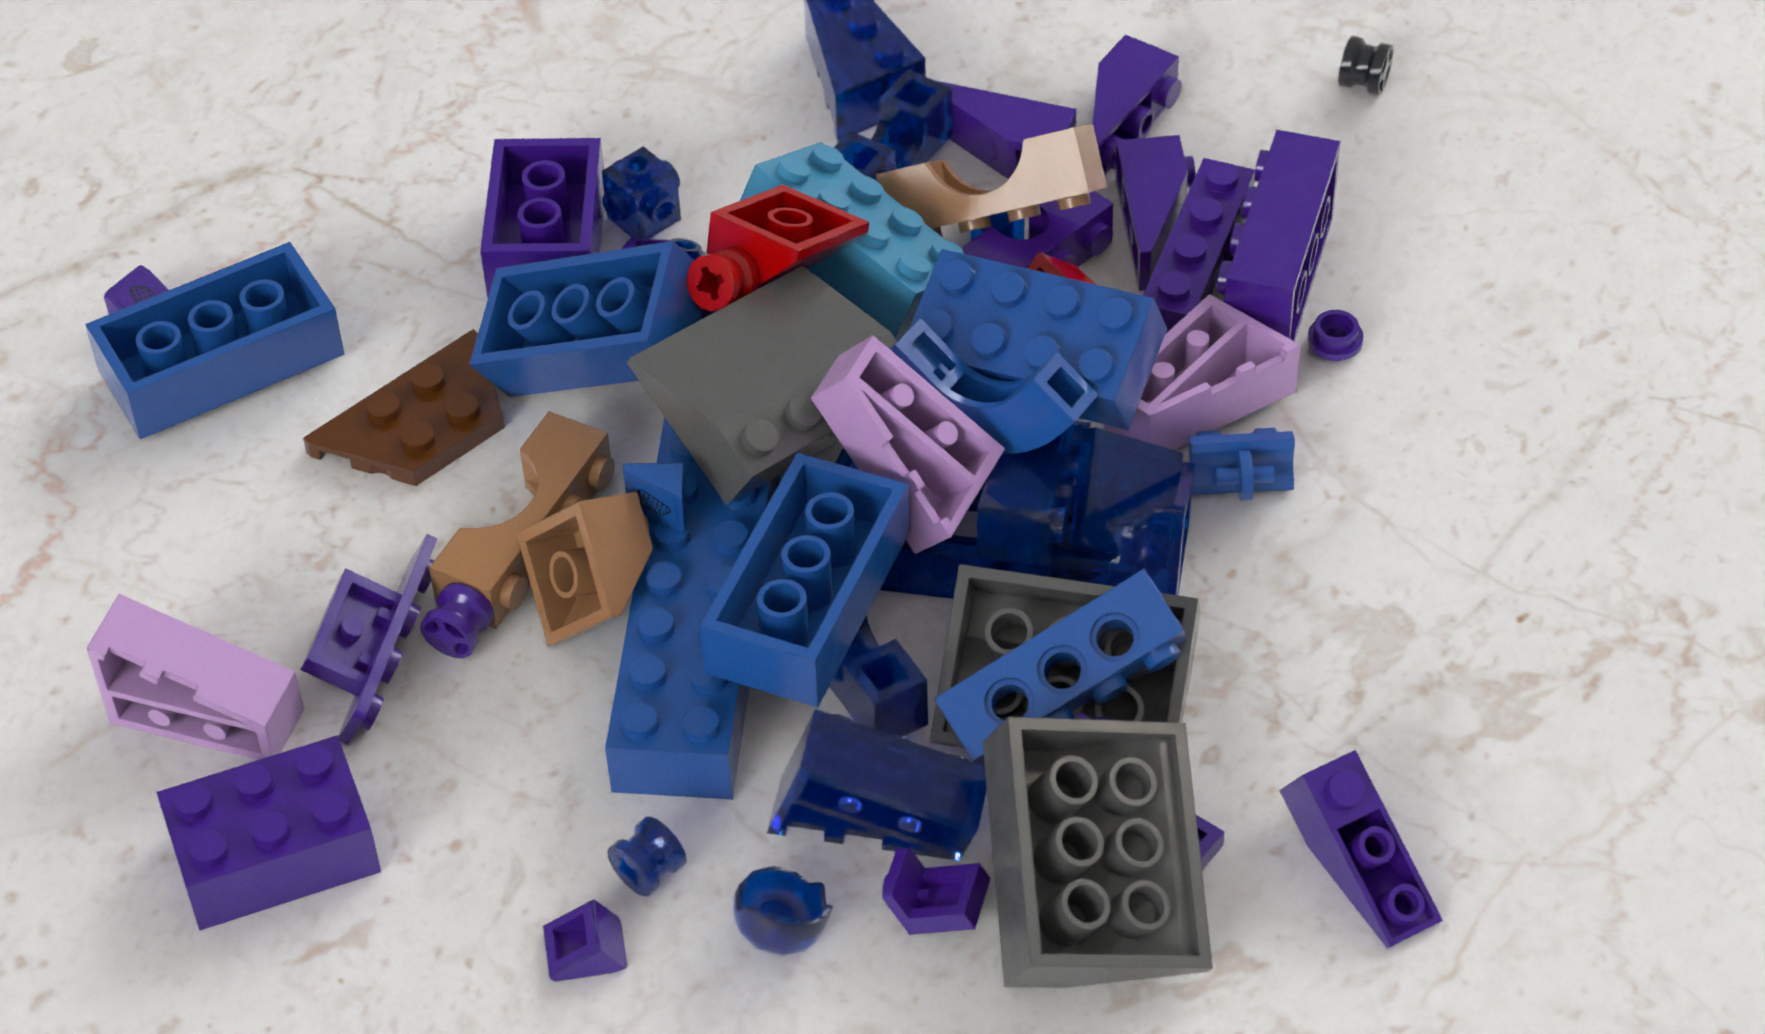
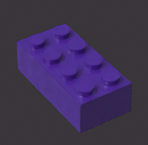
M1276 129L1270 150L1261 149L1259 152L1254 180L1259 183L1257 187L1248 186L1242 209V218H1246L1245 224L1236 222L1229 251V254L1234 257L1232 262L1223 260L1217 281V293L1225 295V300L1221 301L1295 342L1333 221L1341 141Z

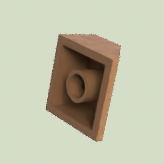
M637 492L578 501L517 533L547 645H558L622 614L653 550L649 536L648 520L642 511Z

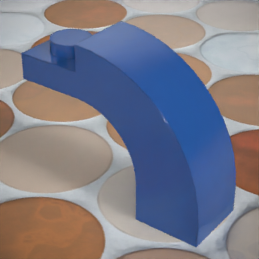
M921 318L890 348L901 360L1005 449L1002 454L1027 452L1053 441L1074 424L1099 395L1058 352L1033 374L1020 380L1002 381L979 374L967 366Z

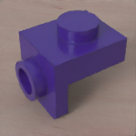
M910 847L897 848L889 872L883 881L882 898L909 935L975 930L991 878L980 863L925 868Z

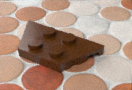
M472 329L303 437L306 453L310 457L319 460L322 459L325 452L350 459L352 469L370 474L383 473L392 480L417 486L504 429L503 414L494 384L469 365L478 332Z

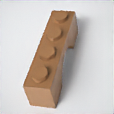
M1093 124L1024 139L1021 157L1014 173L1002 186L993 191L978 189L967 184L954 173L945 159L876 174L877 182L881 184L884 192L903 207L917 212L922 217L923 222L941 237H943L941 226L958 223L960 233L992 226L989 215L1006 211L1009 222L1041 215L1039 204L1057 200L1059 210L1090 204L1089 192L1107 188Z
M548 411L520 448L525 487L534 495L532 501L521 513L501 524L483 528L458 529L429 567L435 602L444 586L450 583L469 586L480 592L492 605L495 616L489 627L497 629L509 611L516 610L521 605L526 595L527 587L530 584L517 533L578 501L592 499L598 490L603 491L607 488L615 469V462L611 458L608 432Z

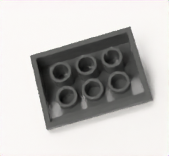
M802 265L632 356L627 361V364L725 504L729 505L786 472L796 453L812 457L839 441L812 401V395L837 357L872 335L889 349L897 340L884 326Z
M959 564L937 696L1115 586ZM1160 593L1184 629L1186 642L1178 647L1181 652L1180 656L1158 671L1150 673L1147 667L1141 669L1125 679L1129 686L1121 694L1101 705H1097L1093 699L1073 712L1074 715L1077 716L1082 712L1092 720H1095L1097 717H1106L1112 721L1182 723L1201 615L1199 598ZM1116 629L1109 631L1101 639L1100 650L1109 656H1121L1129 651L1134 638L1124 630ZM1060 662L1050 670L1048 683L1058 689L1069 688L1079 680L1081 669L1075 663ZM1020 694L1004 696L997 704L996 716L1003 721L1007 717H1022L1027 711L1028 699ZM936 703L930 743L964 748Z
M1007 717L983 741L1004 987L1066 988L1203 973L1212 970L1213 964L1186 723Z

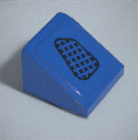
M683 463L623 464L626 493L637 492L645 516L672 529L685 532L687 498Z

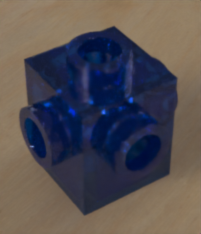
M644 146L601 171L604 189L602 204L607 218L631 238L650 239L681 220L678 190L680 187L679 175L671 163L666 160L661 161Z

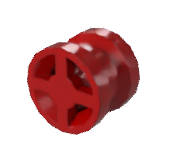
M728 248L717 253L702 255L695 259L687 271L686 283L693 301L700 308L712 312L718 311L757 290L759 274L758 268L750 255L738 248Z

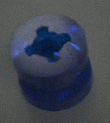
M651 816L644 817L636 824L632 837L628 840H617L607 850L609 862L618 877L631 890L641 896H650L660 886V878L664 874L676 873L687 862L683 846L674 833L661 821Z

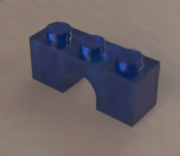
M907 70L879 99V121L873 137L869 139L849 131L834 148L843 155L845 161L860 173L876 181V174L928 162L953 135L952 87Z
M866 615L829 687L877 750L928 725L927 678L897 639L879 646L871 631Z

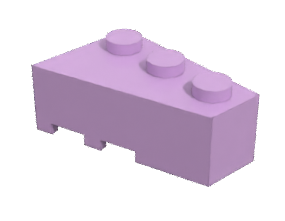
M1209 294L1165 334L1129 431L1104 425V436L1145 461H1153L1188 444L1189 436H1196L1198 431L1218 430L1297 391L1301 345Z
M874 335L840 354L811 397L858 470L909 484L910 533L906 541L915 554L953 535L1005 449Z
M118 594L87 646L88 655L111 724L260 760L282 752L304 710L295 671L121 594Z

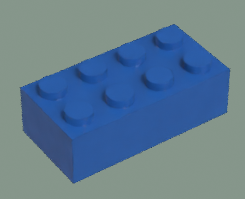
M674 241L496 268L469 365L509 397L639 381L627 364V361L632 356L701 320L703 309L691 298L686 283L687 271L694 259Z
M291 242L85 324L98 371L140 440L345 355L336 309Z
M945 249L940 251L911 323L912 326L921 318L967 366L979 374L996 380L1014 381L1026 378L1037 371L1058 352L1099 394L1079 418L1128 431L1167 331L1155 299L1152 297Z
M796 453L699 626L704 673L818 708L910 533L909 484Z

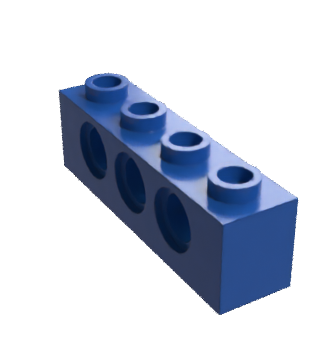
M1143 569L934 699L975 766L980 770L985 767L983 741L1003 722V720L996 716V707L1004 696L1020 694L1028 699L1027 711L1022 716L1024 718L1074 719L1076 716L1073 712L1094 699L1097 705H1101L1121 694L1129 686L1125 679L1141 669L1147 667L1149 672L1152 673L1162 669L1178 658L1181 654L1178 647L1186 642L1184 629L1146 570ZM1120 629L1130 633L1134 640L1131 648L1125 654L1109 656L1100 650L1101 639L1109 631ZM1066 661L1078 665L1081 669V675L1073 686L1066 689H1058L1048 683V674L1056 664Z

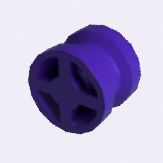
M450 583L444 586L436 600L437 609L429 611L422 620L420 630L425 640L437 651L454 658H466L472 654L478 643L477 633L487 630L495 616L494 609L480 592L466 585Z

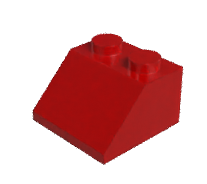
M780 185L712 211L710 213L706 254L717 253L728 248L744 250L752 257L758 268L759 289L802 265L805 268H810L821 263L868 233L869 222L786 185Z

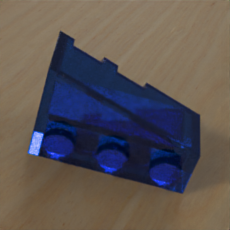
M804 0L806 39L817 76L821 79L825 103L832 116L837 142L924 106L923 83L926 79V58L874 0Z
M815 709L782 774L767 833L786 836L788 826L825 831L824 842L843 844L846 834L882 839V850L895 852L897 848L910 847L915 855L960 861L979 828L987 792L985 767L970 762L963 756L946 754L914 743L902 735L888 734L856 723L844 715L830 714Z

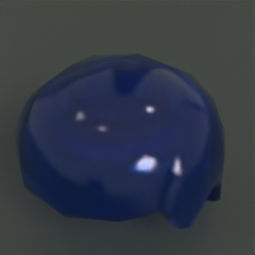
M775 865L753 870L738 885L733 899V914L740 933L756 949L776 955L804 952L815 944L821 937L833 909V906L826 902L825 885L822 882L809 883L798 872Z

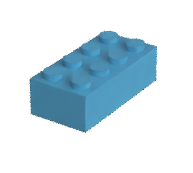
M823 142L755 164L740 199L741 201L777 186L786 185L868 221V233L821 263L807 269L892 333L896 340L911 326L941 249L964 254L963 250L956 243L944 239L927 226L917 212L903 207L883 191V187L879 182L864 176L845 161L843 155L837 149L825 145Z

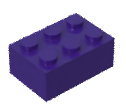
M601 138L494 139L480 249L487 298L489 297L496 268L600 252L606 192Z
M338 735L156 792L199 931L381 872L372 829Z

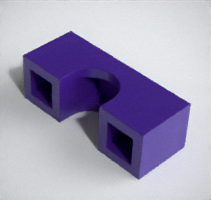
M1096 191L1089 192L1090 204L1059 210L1057 200L1039 204L1041 215L1029 217L1030 239H1013L1003 235L993 227H989L961 247V249L967 255L1028 268L1038 252L1079 267L1091 257L1103 253L1112 243L1113 203Z

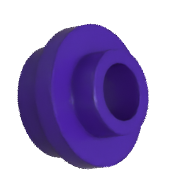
M1328 310L1321 313L1309 327L1307 342L1311 351L1317 356L1331 361H1343L1356 356L1363 346L1364 335L1357 319L1352 314L1343 310Z

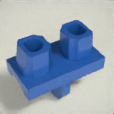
M1275 427L1255 428L1252 433L1222 435L1218 430L1198 431L1196 436H1189L1190 494L1238 493L1239 500L1245 501L1253 499V492L1294 490L1293 457L1295 438L1293 431L1278 432Z

